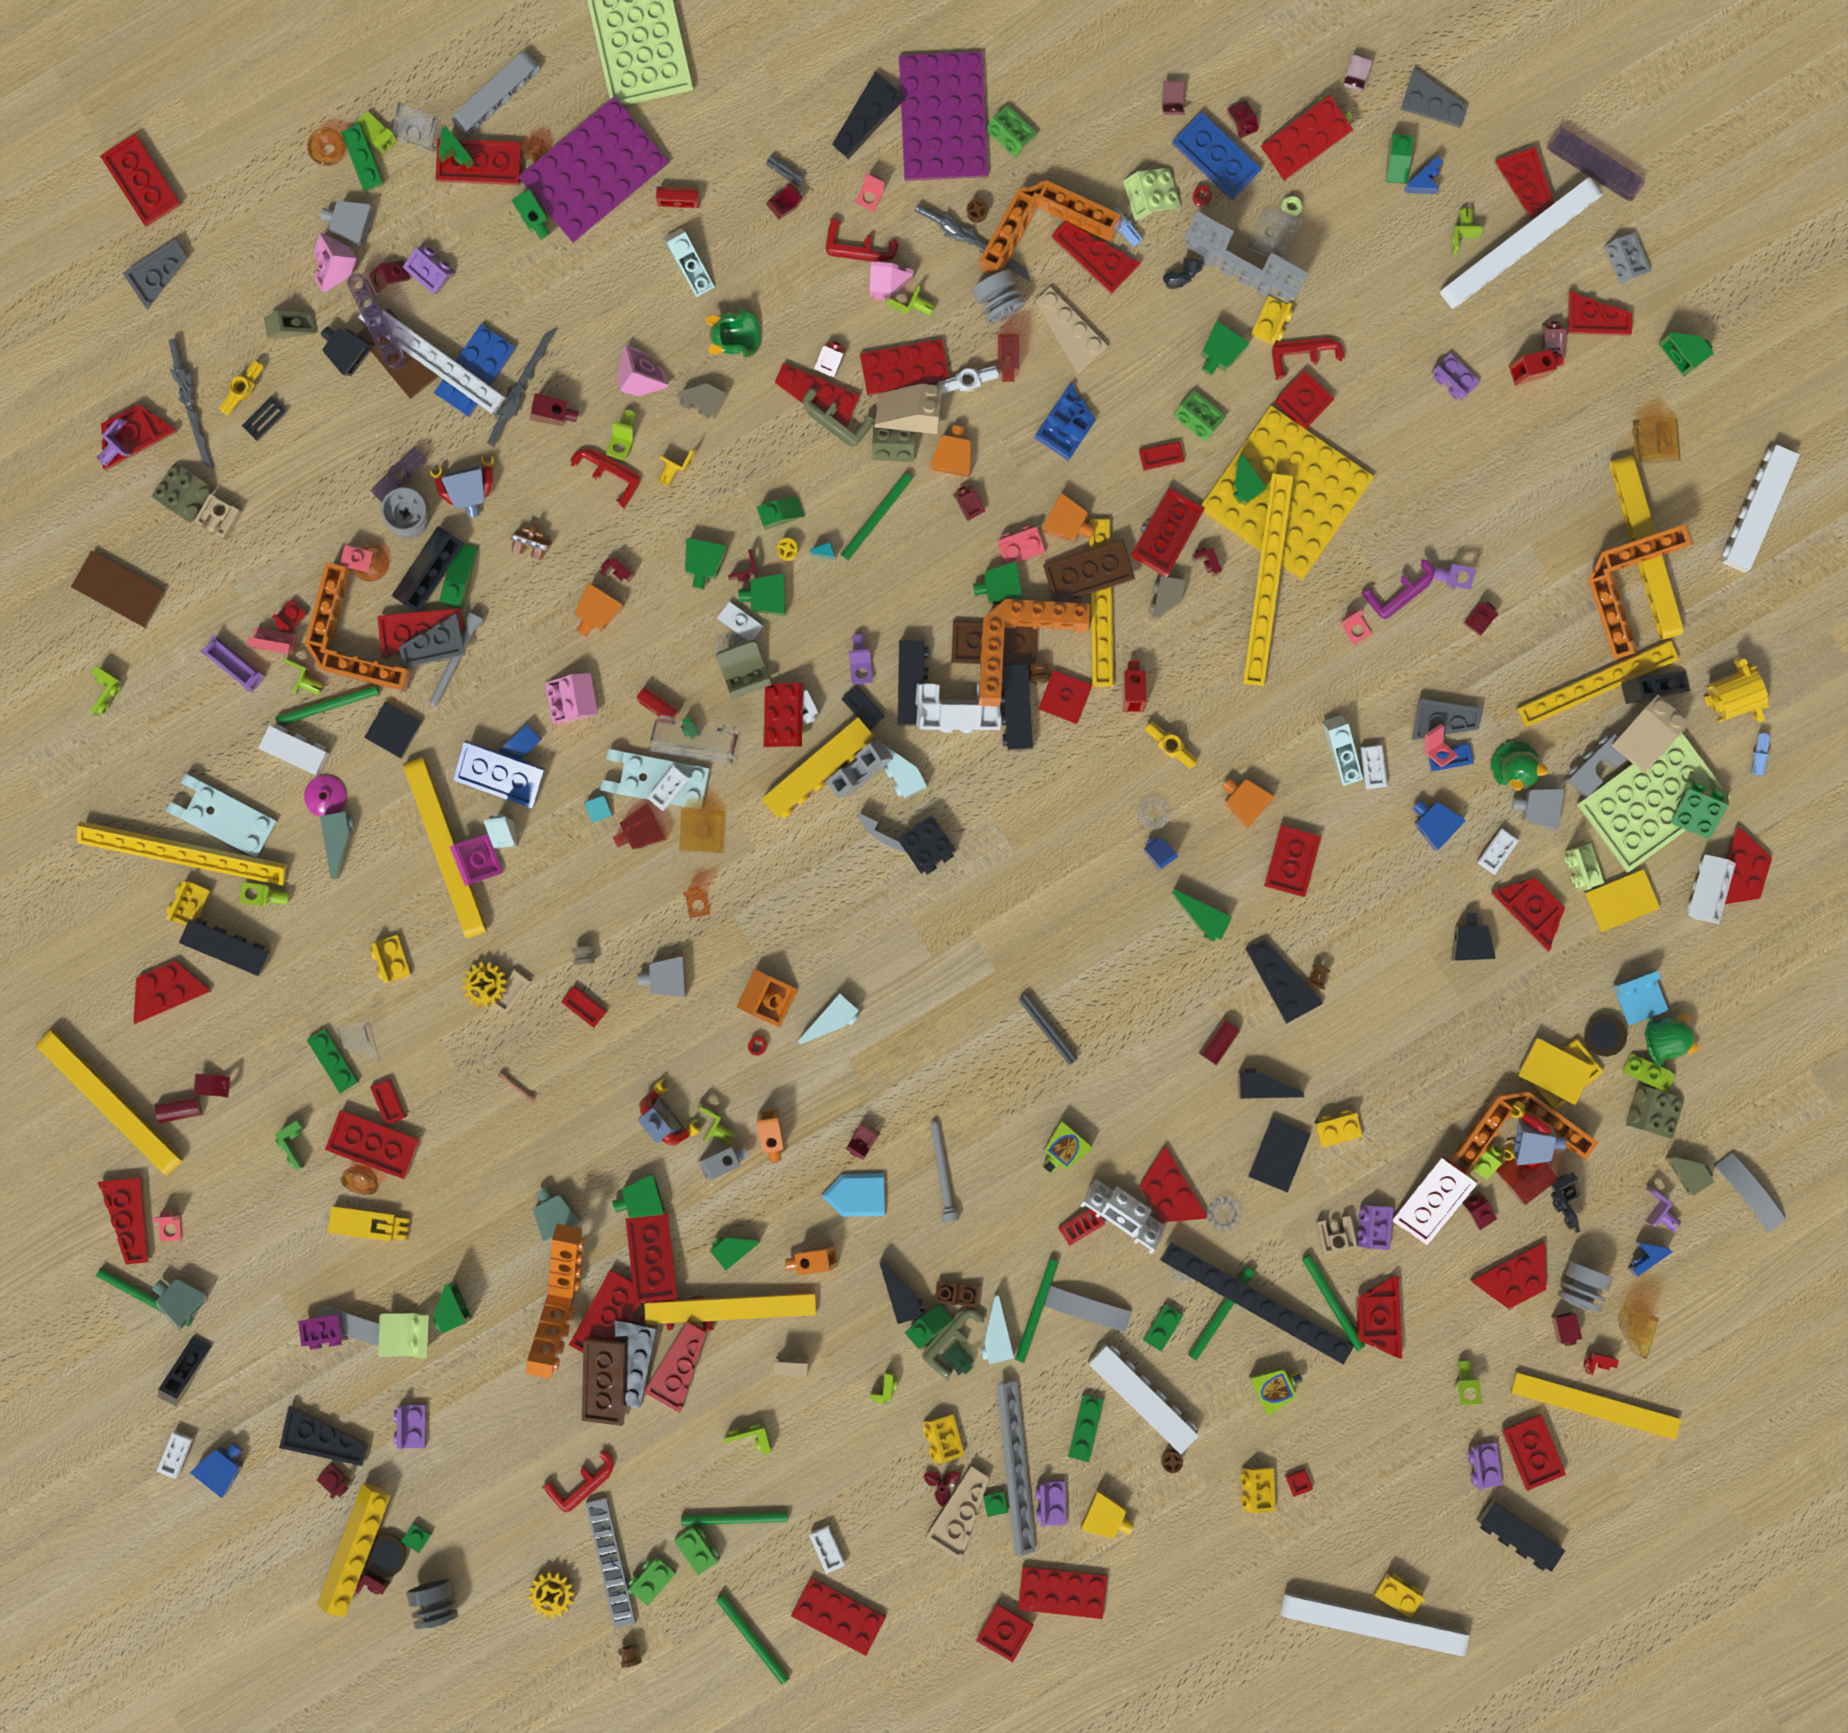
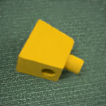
M1096 1489L1080 1528L1089 1533L1114 1539L1118 1530L1130 1535L1134 1523L1124 1518L1127 1512L1126 1508Z

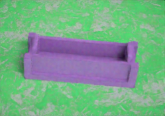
M213 635L211 637L212 641L205 649L202 648L200 652L237 680L247 691L253 693L265 676L218 637Z

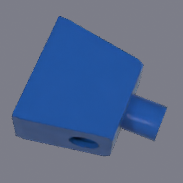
M1419 800L1412 808L1420 816L1414 825L1434 851L1439 850L1466 821L1439 802H1435L1428 807L1422 800Z
M232 1443L227 1450L218 1447L198 1464L190 1474L219 1497L223 1498L228 1494L243 1467V1464L236 1459L243 1450L235 1443Z

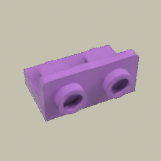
M428 246L416 247L403 268L431 293L437 294L448 277L454 276L455 271L451 269V265L436 256V252Z
M1451 353L1432 371L1436 382L1440 385L1444 384L1449 389V394L1456 400L1462 401L1480 383Z
M1360 1205L1357 1233L1358 1247L1390 1250L1393 1207Z
M426 1404L399 1405L397 1410L394 1411V1423H397V1431L394 1432V1444H397V1450H402L403 1448H425Z
M1488 1442L1470 1445V1451L1467 1452L1469 1464L1473 1465V1472L1470 1473L1472 1485H1475L1479 1491L1487 1487L1502 1486L1497 1443Z
M1065 1480L1039 1481V1487H1035L1036 1500H1040V1509H1036L1037 1522H1041V1527H1046V1525H1067Z

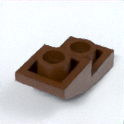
M937 1281L934 1302L978 1308L982 1286Z

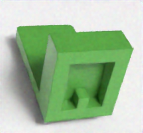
M301 1120L295 1121L275 1134L277 1137L275 1141L281 1150H285L288 1155L286 1159L292 1168H296V1170L304 1168V1165L289 1142L288 1137L292 1140L302 1134L300 1130L305 1128V1125Z

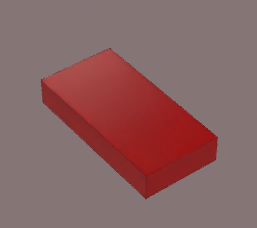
M1180 441L1139 450L1143 472L1184 463Z
M573 986L561 1001L562 1004L593 1028L598 1025L608 1012L576 986Z
M391 1078L370 1086L385 1126L406 1118Z

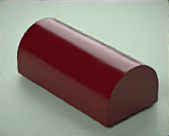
M1222 1019L1199 1054L1217 1066L1240 1033V1030Z
M199 1095L155 1103V1115L158 1123L202 1116Z

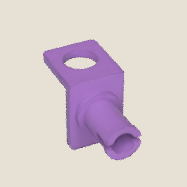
M117 418L102 435L108 445L96 458L105 466H108L118 453L128 457L131 455L115 438V435L127 423L125 419Z
M1452 564L1450 570L1433 566L1435 572L1433 579L1447 582L1451 590H1455V587L1471 589L1476 573L1475 569ZM1462 571L1467 572L1469 575V579L1465 583L1457 581Z
M853 635V651H849L852 684L872 683L870 650L865 647V635ZM858 669H865L868 674L865 678L859 679L855 673Z
M1647 1186L1646 1190L1660 1200V1202L1646 1219V1222L1656 1227L1661 1221L1671 1231L1677 1230L1678 1227L1674 1224L1680 1226L1681 1221L1668 1212L1673 1204L1656 1190Z

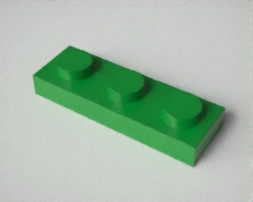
M357 124L341 131L363 191L367 192L385 184L362 124Z
M323 1029L307 1039V1042L339 1094L359 1083L327 1029Z
M1082 1394L1068 1453L1069 1458L1089 1462L1104 1401L1103 1398Z

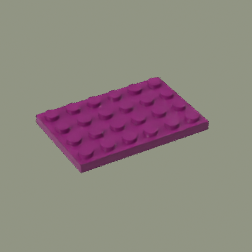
M982 52L899 55L900 92L905 97L901 103L904 181L988 177Z
M614 96L518 176V178L527 189H530L536 200L570 241L574 243L667 166L669 162Z

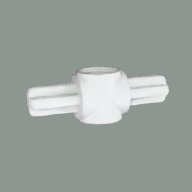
M996 366L979 371L976 368L964 369L960 373H956V377L940 381L937 385L943 386L942 394L958 389L960 392H969L980 387L982 382L998 378L999 374ZM965 376H971L974 382L967 385L963 383L962 379Z

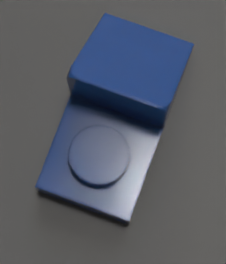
M1438 156L1433 159L1406 185L1404 191L1406 193L1436 194L1439 187L1431 179H1434L1441 172L1440 166L1443 161Z
M1636 1241L1645 1256L1641 1255L1635 1258L1628 1269L1633 1275L1638 1277L1671 1254L1672 1251L1666 1247Z

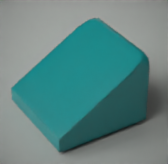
M828 542L810 550L811 555L814 557L836 560L831 545Z
M606 796L584 802L592 823L612 817Z

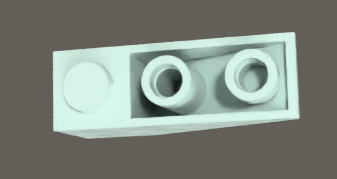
M680 228L664 237L669 250L695 296L698 297L713 289L714 285L686 232Z
M1342 715L1322 721L1326 740L1342 785L1345 786L1362 780L1363 777L1348 722Z
M885 746L894 759L883 768L889 778H894L896 784L893 787L898 796L903 795L904 799H907L926 789L927 785L918 768Z
M502 814L490 815L488 820H484L493 848L517 846L515 823L513 820L508 819V817Z

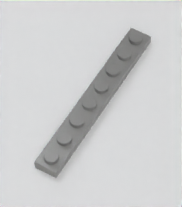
M1008 1381L997 1384L1014 1551L1015 1555L1022 1556L1036 1550L1017 1381Z

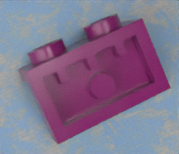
M341 1314L298 1321L301 1347L309 1346V1349L313 1350L322 1348L324 1343H329V1347L342 1345L343 1340H349L348 1336H343Z

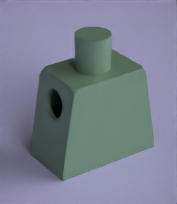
M547 1187L536 1192L541 1204L533 1208V1212L543 1241L553 1237L557 1223L574 1226L582 1221L562 1194L552 1198Z
M178 1279L174 1280L170 1286L159 1280L152 1289L160 1295L156 1301L158 1309L179 1332L207 1301L204 1293Z

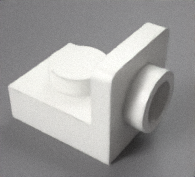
M807 690L803 691V712L806 710L809 712L803 715L805 725L815 721V716L819 715Z

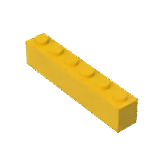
M857 717L766 794L762 801L778 819L781 817L786 819L794 812L792 808L796 804L800 806L810 798L808 796L809 793L813 790L818 792L826 785L824 781L828 777H832L845 763L851 764L857 759L855 755L861 749L865 748L869 743H874L872 741L875 738L874 735Z
M364 1483L360 1487L317 1605L326 1614L346 1616L390 1495L381 1487Z

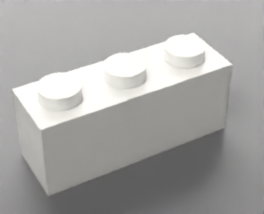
M276 725L275 728L268 726L258 749L314 775H321L330 756V753L325 752V746L314 742V745L306 743L307 738L297 733L293 737L287 734L288 729Z
M1704 855L1703 860L1699 864L1700 873L1698 880L1695 881L1693 886L1694 895L1688 904V916L1714 924L1720 923L1736 863L1729 859Z

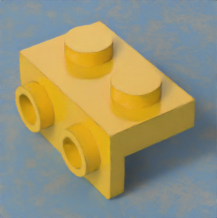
M183 880L176 887V897L166 910V914H168L166 919L186 926L189 919L195 920V917L200 918L211 890Z

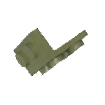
M874 422L872 460L914 462L915 432L874 427Z
M174 463L156 487L152 497L191 523L214 488L177 463Z
M749 640L716 653V658L725 678L731 699L771 685L755 640Z
M1637 1085L1626 1125L1672 1139L1684 1100L1657 1089Z

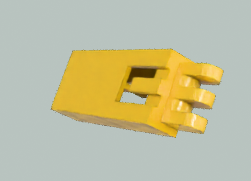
M331 1206L327 1233L384 1241H393V1239L407 1240L408 1235L400 1234V1231L409 1232V1227L401 1226V1222L410 1223V1219L396 1217L397 1214ZM372 1220L387 1221L386 1224L377 1223V1229H371L373 1225Z

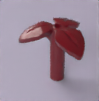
M930 1471L926 1472L923 1477L929 1486H938L934 1496L940 1506H944L950 1496L946 1485L955 1486L959 1482L961 1475L958 1472L949 1471L945 1473L943 1480H941L938 1472Z

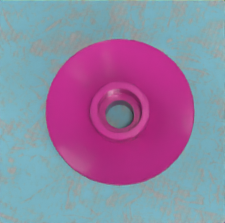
M324 775L314 778L309 782L304 792V801L307 808L319 817L339 813L346 803L345 787L338 779L332 776ZM322 792L327 793L325 800L320 798Z

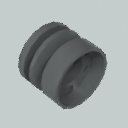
M449 1579L425 1583L406 1592L409 1606H420V1609L411 1614L412 1618H419L413 1623L415 1629L438 1627L459 1616L458 1610L452 1609L456 1606V1602L445 1601L446 1598L453 1595Z

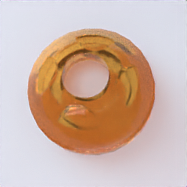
M323 127L310 135L307 142V151L311 159L317 164L333 166L343 159L346 144L344 138L337 130ZM326 145H333L335 148L334 153L330 156L323 154V148Z
M363 544L359 546V549L373 552L374 562L369 567L368 573L352 569L354 574L366 582L378 581L385 576L389 569V557L386 551L376 544Z
M356 1164L345 1169L340 1178L341 1184L345 1188L358 1194L371 1195L376 1193L379 1188L377 1175L370 1166L365 1164Z

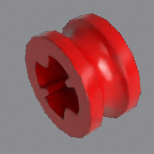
M1198 186L1194 190L1192 200L1196 206L1204 207L1210 202L1212 197L1210 189L1206 186ZM1199 192H1203V195L1207 194L1204 201H1200L1201 198L1197 199Z
M760 1036L753 1037L748 1042V1050L754 1056L762 1055L767 1049L766 1040ZM757 1040V1043L762 1042V1051L757 1052V1050L754 1051L752 1049L754 1046L753 1041Z

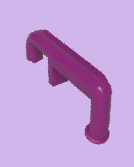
M1428 559L1421 560L1420 566L1426 573L1413 584L1408 581L1404 574L1401 576L1402 580L1400 582L1406 589L1384 607L1372 592L1373 588L1361 592L1380 618H1390L1430 585L1435 572L1433 565Z

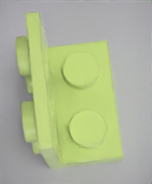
M1169 168L1137 171L1123 181L1135 221L1142 220L1153 212L1173 210L1181 207Z
M1591 843L1565 851L1566 856H1564L1567 867L1572 870L1573 876H1571V881L1574 888H1578V891H1583L1604 883Z
M381 1313L379 1316L378 1356L427 1358L429 1315L423 1313Z

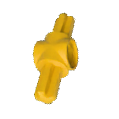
M254 360L243 375L239 374L238 377L231 380L230 388L227 390L230 393L219 407L221 412L225 415H230L240 400L244 402L245 399L251 397L255 387L253 382L264 369L261 363ZM242 383H245V390L243 392H237L238 386Z
M1153 721L1145 727L1144 730L1159 743L1157 746L1162 749L1163 753L1169 755L1172 759L1176 757L1189 769L1196 765L1198 760L1184 748L1185 744L1179 737L1173 735L1170 731L1166 733ZM1174 740L1177 744L1176 750H1168L1165 745L1166 741Z

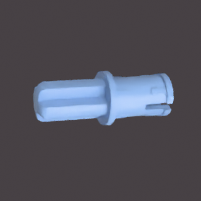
M1116 207L1113 211L1121 214V227L1118 232L1122 233L1132 246H1137L1142 241V237L1131 225L1132 221H1128L1119 208Z
M1758 734L1756 752L1752 753L1754 761L1751 774L1765 776L1767 758L1770 757L1767 754L1770 734Z

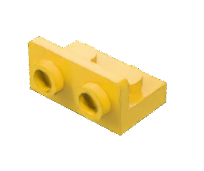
M1268 296L1251 336L1271 345H1274L1276 340L1280 341L1285 331L1282 326L1285 321L1289 323L1294 312L1291 310L1293 303L1289 302L1286 304Z
M399 935L371 943L370 953L373 960H377L379 966L377 973L380 980H384V983H389L412 975Z
M1349 1109L1339 1112L1340 1116L1332 1118L1331 1115L1320 1117L1319 1122L1314 1124L1321 1148L1363 1137L1358 1121V1113L1352 1112Z
M954 1414L923 1422V1434L928 1440L929 1456L934 1463H945L965 1456Z
M1241 1468L1242 1510L1253 1514L1276 1511L1274 1468Z
M1386 1573L1373 1595L1411 1619L1420 1603H1424L1426 1600L1422 1595L1423 1591L1413 1584L1411 1587L1404 1584L1405 1579L1396 1573L1393 1575Z

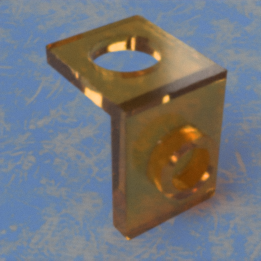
M695 886L688 888V892H683L684 897H686L689 918L710 915L705 889ZM701 900L704 903V909L701 912H695L692 909L694 901Z

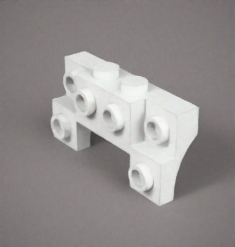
M917 683L915 702L918 706L917 728L940 730L945 733H952L953 730H960L964 733H972L973 730H1000V706H978L979 684H977L976 700H939V684Z
M1097 1179L1090 1185L1080 1205L1081 1207L1086 1205L1097 1213L1096 1217L1101 1215L1133 1238L1137 1235L1134 1243L1137 1244L1139 1241L1148 1247L1150 1254L1155 1251L1166 1226L1150 1216L1152 1210L1119 1187L1111 1190Z

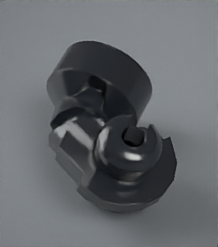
M1184 257L1182 267L1185 272L1170 271L1165 273L1163 281L1166 283V287L1168 289H1177L1191 282V278H1194L1198 272L1202 271L1204 262Z

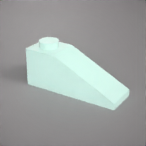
M839 994L798 1042L803 1044L845 1027L847 1024L852 1026L859 1018L857 1015L859 1010L844 996Z
M999 1294L994 1295L984 1338L985 1346L981 1347L984 1360L988 1359L989 1364L1014 1358Z

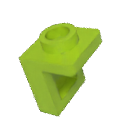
M1491 1143L1486 1147L1485 1150L1487 1151L1485 1154H1481L1473 1165V1171L1486 1180L1502 1164L1504 1153L1500 1147Z
M885 1372L883 1393H870V1399H874L875 1403L886 1404L887 1400L891 1401L892 1391H896L897 1378H893V1372Z

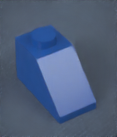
M1154 837L1145 844L1147 848L1143 850L1158 871L1178 857L1162 837L1159 840Z

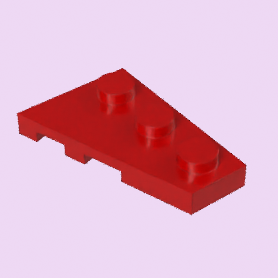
M1569 291L1567 334L1630 336L1632 334V313Z

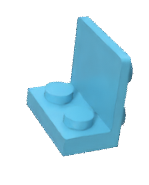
M1651 971L1613 986L1628 1025L1668 1011L1657 980L1661 979L1659 971Z

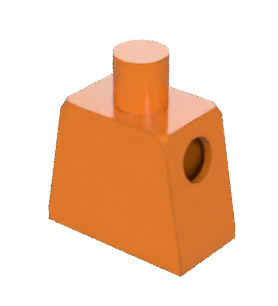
M952 426L950 436L941 435L931 461V471L969 478L971 441L963 439L965 428Z
M1060 493L1042 530L1045 534L1076 542L1080 534L1091 539L1096 527L1086 523L1089 517L1087 511Z
M588 583L575 611V615L582 620L576 631L585 637L588 636L593 627L602 632L622 611L624 606Z
M1229 778L1222 786L1231 795L1225 801V804L1246 829L1249 828L1275 798L1246 779L1238 785Z
M779 1110L758 1113L757 1127L762 1152L768 1153L769 1162L781 1161L780 1150L784 1149V1139Z
M835 1246L799 1251L795 1253V1257L785 1259L787 1271L797 1270L798 1275L831 1271L838 1266Z

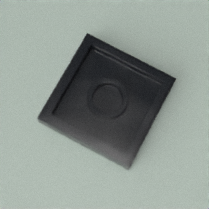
M385 701L364 738L402 759L423 722Z

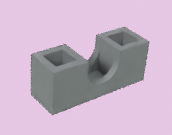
M1616 734L1604 736L1598 742L1600 746L1595 751L1590 750L1583 757L1585 761L1580 766L1576 764L1568 772L1570 776L1566 780L1584 798L1588 797L1603 782L1596 774V765L1599 761H1606L1613 768H1616L1626 759L1612 747L1619 738Z
M883 742L869 743L855 755L858 759L855 763L846 768H841L827 780L837 798L849 797L894 759Z

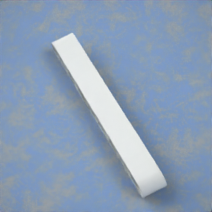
M1591 177L1587 178L1440 291V295L1452 310L1595 202L1603 195V192Z
M1284 1593L1280 1615L1289 1619L1458 1656H1466L1470 1634L1464 1631L1291 1593Z

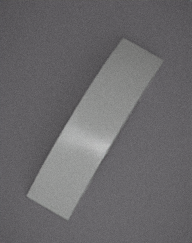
M861 813L858 814L857 817L861 824L874 838L896 851L906 853L898 841L876 831L879 824L877 821Z
M1733 1153L1728 1154L1715 1165L1726 1181L1731 1183L1755 1213V1217L1767 1232L1772 1231L1785 1220L1783 1214L1768 1193Z
M1055 1286L1050 1287L1044 1306L1059 1312L1124 1332L1132 1312L1121 1307L1071 1293Z
M323 1304L319 1318L341 1314L343 1335L378 1345L379 1322Z

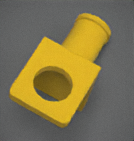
M691 449L683 466L660 455L659 459L665 461L666 466L657 481L669 487L677 470L687 472L697 450Z

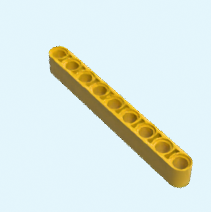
M1630 455L1610 461V471L1631 542L1656 534L1633 456ZM1663 556L1638 563L1659 638L1665 640L1682 635L1683 625Z
M422 756L403 763L404 771L466 939L487 932L486 924L471 884L464 885L451 852L450 846L456 844L427 762Z
M50 1029L35 1044L164 1175L169 1176L184 1161L181 1155L58 1032Z

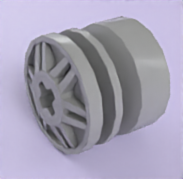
M1011 270L996 273L981 281L972 289L978 304L987 303L982 308V313L987 314L985 317L987 323L991 324L1007 319L1027 303L1024 297H1020L1022 295L1021 290L1010 291L1017 284Z
M398 488L392 490L384 498L381 513L387 527L393 534L401 538L410 539L419 536L425 531L429 524V512L424 499L418 492L410 488ZM407 511H408V512L410 513L411 517H410V516H407V518L404 519V517H403L402 515H403V514H404V515L407 514Z
M1570 1261L1566 1275L1574 1281L1572 1284L1562 1282L1561 1285L1569 1288L1570 1291L1566 1293L1559 1290L1558 1296L1582 1309L1601 1312L1602 1307L1594 1304V1300L1597 1299L1605 1302V1298L1597 1294L1598 1289L1609 1291L1613 1278Z

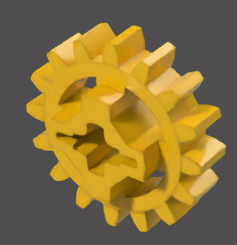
M480 962V967L472 965L473 971H466L468 978H462L466 985L462 986L461 989L467 990L464 997H471L469 1003H476V1007L479 1008L483 1006V1003L485 1008H490V1003L497 1006L498 998L504 1000V997L501 995L502 992H508L504 988L508 981L503 980L506 973H499L501 968L499 966L494 967L493 963L490 962L487 966L484 962ZM489 972L493 973L496 979H492ZM485 982L492 983V984H488L487 986H485V989L479 987V986L484 985ZM473 991H478L481 999L478 998Z
M549 1571L547 1577L541 1573L540 1580L536 1578L533 1580L535 1586L529 1587V1591L533 1592V1594H530L528 1599L533 1600L530 1605L531 1608L537 1607L536 1615L543 1612L544 1619L547 1614H550L551 1619H554L556 1614L562 1617L563 1610L566 1612L570 1610L567 1604L574 1603V1600L570 1597L575 1594V1591L570 1590L573 1583H566L567 1576L562 1579L560 1578V1572L553 1576L552 1571ZM542 1586L543 1593L538 1597V1589ZM549 1591L551 1594L557 1593L554 1599L553 1597H546ZM565 1593V1601L561 1604L560 1597ZM543 1605L551 1606L552 1609L546 1608Z

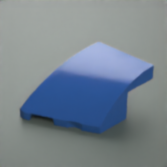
M1073 383L1069 384L1034 436L1036 440L1067 461L1070 460L1096 421L1092 413L1087 409L1084 400H1081L1076 393Z

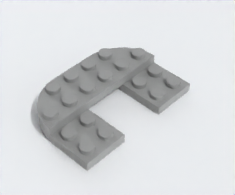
M1196 211L1189 230L1185 235V241L1187 242L1185 245L1200 255L1206 265L1211 267L1215 265L1221 269L1220 271L1224 275L1238 278L1242 285L1256 288L1257 292L1264 297L1270 295L1286 303L1296 298L1309 273L1273 253L1270 254L1263 270L1227 251L1234 231Z

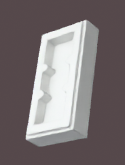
M728 602L717 617L719 621L747 641L754 640L763 628L760 623L731 602Z
M1382 745L1361 747L1365 789L1387 787Z
M673 765L647 798L662 811H665L690 778Z
M1501 828L1479 858L1477 864L1495 875L1519 840Z
M172 1431L156 1472L177 1479L194 1438L177 1431Z
M829 1525L809 1533L826 1574L846 1565Z

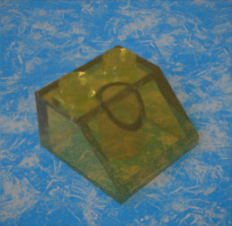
M1654 415L1633 420L1632 433L1635 441L1634 455L1636 462L1659 463L1681 461L1677 419Z
M681 808L679 851L723 853L725 811Z
M1624 1306V1310H1621L1618 1315L1619 1328L1632 1353L1647 1359L1659 1318Z

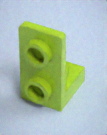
M368 111L354 124V126L362 124L368 141L382 155L398 141L394 134Z
M95 666L91 673L96 676L95 680L106 688L90 713L100 716V714H104L109 707L108 702L112 696L115 697L119 693L122 681L104 669Z
M1634 1054L1630 1055L1623 1069L1624 1074L1668 1093L1676 1077L1671 1071Z
M760 1423L748 1426V1430L740 1432L739 1429L728 1431L727 1436L723 1438L724 1443L758 1435L755 1438L757 1449L762 1450L763 1455L772 1452L766 1425L760 1426Z

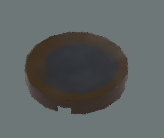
M1602 1014L1592 1018L1587 1023L1584 1029V1040L1591 1052L1598 1056L1609 1057L1616 1055L1624 1048L1627 1042V1031L1620 1019L1613 1015Z
M391 1534L377 1535L365 1563L368 1570L372 1574L384 1578L394 1576L401 1571L407 1559L406 1546L401 1542L402 1540Z

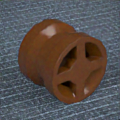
M979 198L971 200L967 205L968 219L973 223H981L986 219L988 208L985 201Z
M1029 664L1028 670L1031 675L1029 683L1049 682L1050 678L1047 675L1049 664Z
M1170 1449L1162 1454L1161 1463L1167 1472L1177 1473L1182 1469L1183 1459L1178 1451Z
M638 1644L618 1649V1655L622 1658V1668L642 1663V1658L638 1655Z

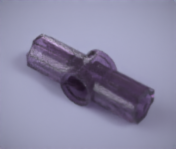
M414 446L397 464L389 468L388 473L370 491L383 502L386 495L392 490L408 484L410 478L428 459ZM400 470L403 471L404 476L402 479L395 480V473Z

